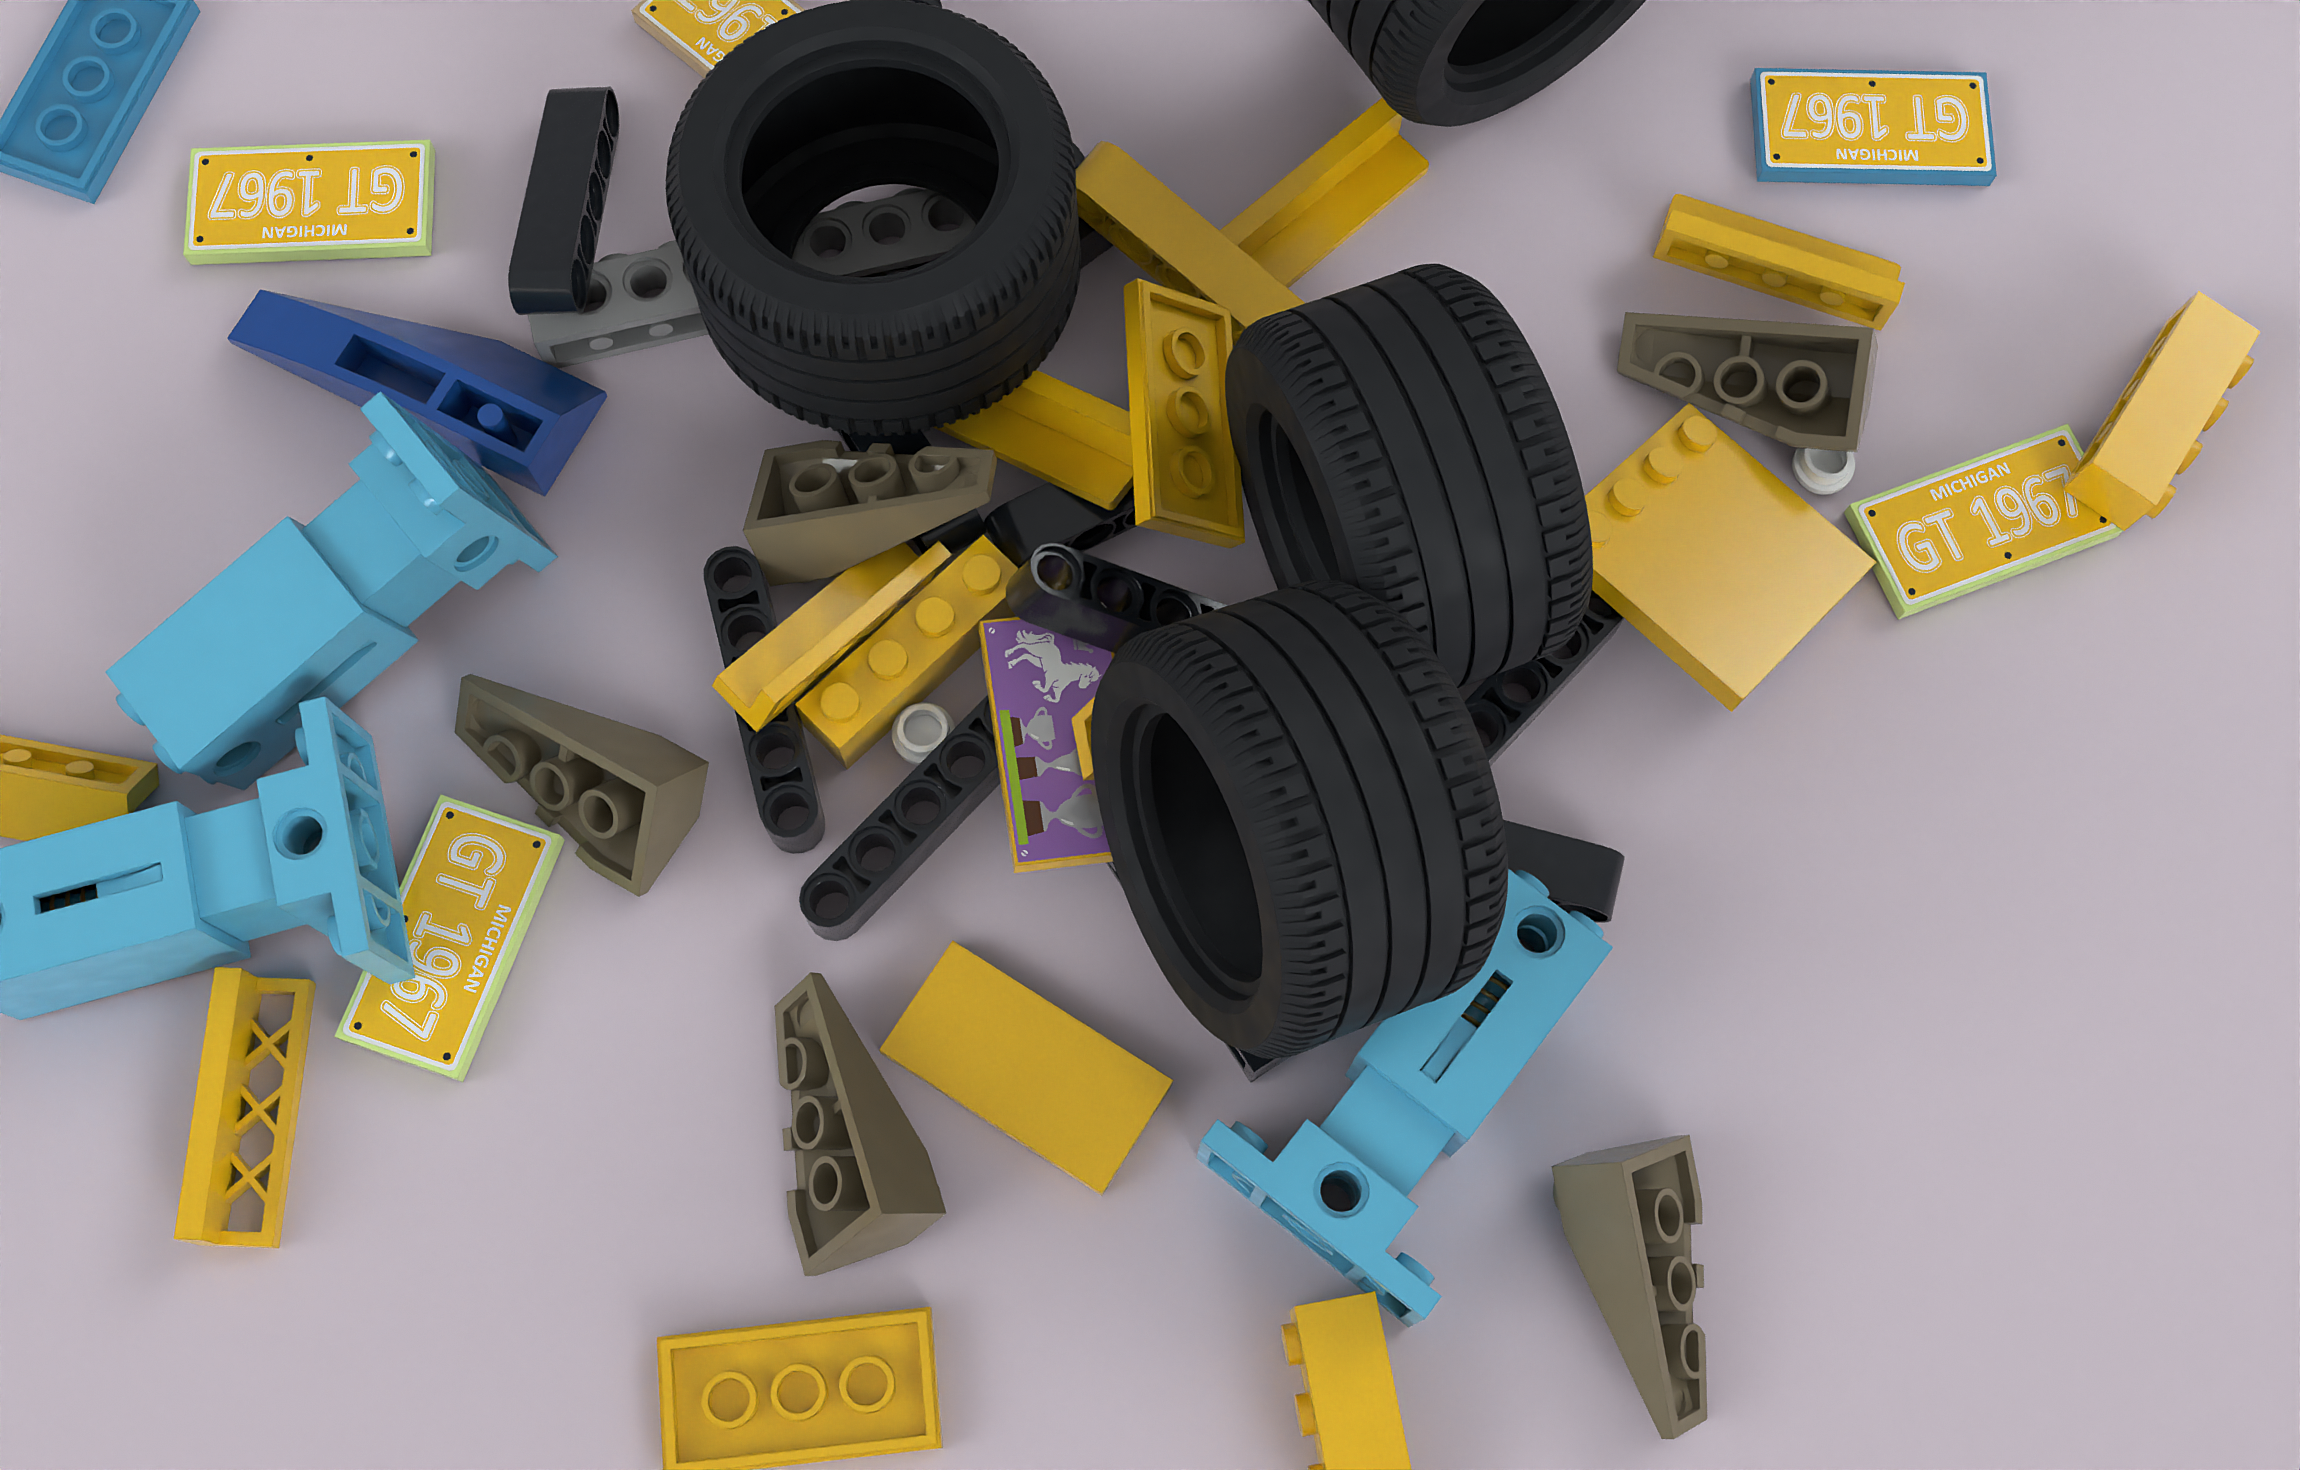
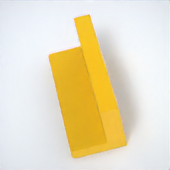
M1382 97L1219 231L1284 286L1289 288L1423 177L1428 171L1429 162L1399 134L1402 116L1394 111Z
M1675 194L1672 198L1653 258L1879 331L1882 330L1898 306L1905 285L1904 282L1898 281L1901 267L1895 262L1682 194Z
M1038 370L1033 371L1032 375L1027 380H1023L1021 386L1014 388L1011 394L1008 396L1003 395L1001 401L998 403L992 402V406L988 409L982 408L980 413L976 415L969 414V417L965 420L958 419L954 424L949 425V423H945L944 427L938 428V430L978 449L994 450L997 458L1107 510L1115 509L1133 486L1130 412Z
M0 734L1 837L29 841L133 813L159 786L158 763Z

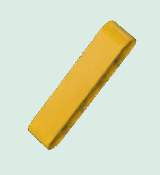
M1100 141L1076 168L1078 216L1163 287L1229 308L1231 311L1232 342L1234 346L1243 331L1258 319L1305 304L1304 301L1118 146L1110 142Z

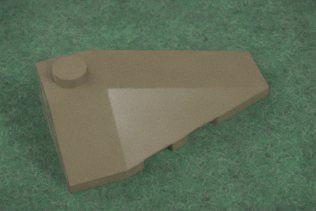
M1625 312L1617 372L1795 448L1858 452L1870 406L1878 344L1874 328Z
M819 440L766 449L743 532L770 587L790 583H807L816 579L829 578L990 502L997 458L994 450L927 446L915 455L894 454L891 444L872 443L867 452L845 451L841 441Z
M473 674L461 677L454 733L504 783L516 781L539 804L535 814L548 827L558 823L579 844L575 854L591 870L638 897L646 894L699 818L709 762L658 734Z
M810 972L774 1007L779 1083L783 1088L791 1090L792 1127L782 1129L784 1151H795L797 1190L786 1191L788 1217L804 1275L818 1276L907 1245L944 1216L946 1210L926 1148L823 975Z
M1678 1135L1588 1152L1551 1166L1554 1177L1553 1198L1556 1207L1560 1211L1564 1235L1661 1439H1675L1707 1420L1705 1334L1700 1326L1693 1323V1302L1696 1288H1704V1265L1692 1264L1691 1225L1703 1224L1702 1198L1690 1135Z

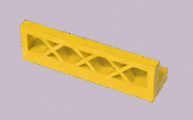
M938 541L918 557L903 542L848 568L717 675L712 687L758 732L867 640L939 574L952 554Z
M215 967L174 1232L175 1240L204 1246L279 1248L316 983L310 979L256 977L242 968ZM262 994L294 995L291 1020L270 1036L258 1022ZM257 1036L261 1040L262 1044L254 1050L255 1039ZM288 1040L287 1051L285 1054L281 1050L280 1046ZM272 1054L284 1068L282 1085L261 1102L249 1088L250 1073L254 1067ZM247 1101L253 1110L244 1116ZM279 1105L276 1121L270 1112ZM262 1120L275 1135L273 1150L270 1155L251 1169L239 1154L241 1136ZM236 1170H238L243 1177L235 1183ZM269 1172L268 1186L266 1187L260 1179ZM252 1187L265 1203L261 1232L228 1231L231 1204Z

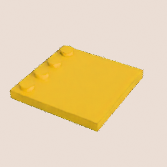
M1690 403L1684 406L1585 495L1593 551L1592 590L1731 712L1876 564L1872 557Z

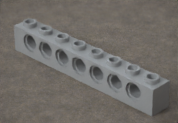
M909 188L898 192L893 197L866 203L850 201L839 205L835 210L818 213L801 234L794 249L792 259L802 265L832 275L846 277L887 276L918 268L937 259L960 243L974 229L976 224L960 206L950 199L928 189ZM947 223L959 225L957 229L949 232L936 229ZM888 236L901 238L898 242L891 245L877 243L882 238ZM676 240L666 242L659 246L658 249L631 255L622 253L610 254L593 264L585 307L593 302H604L597 310L590 312L582 311L581 313L528 315L533 342L542 361L556 368L709 335ZM838 249L842 251L839 255L832 258L819 257L826 250ZM651 289H664V291L656 297L642 298V296Z

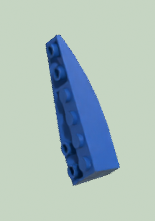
M261 289L227 337L231 344L360 407L381 391L481 466L544 497L608 397L604 390L500 340Z

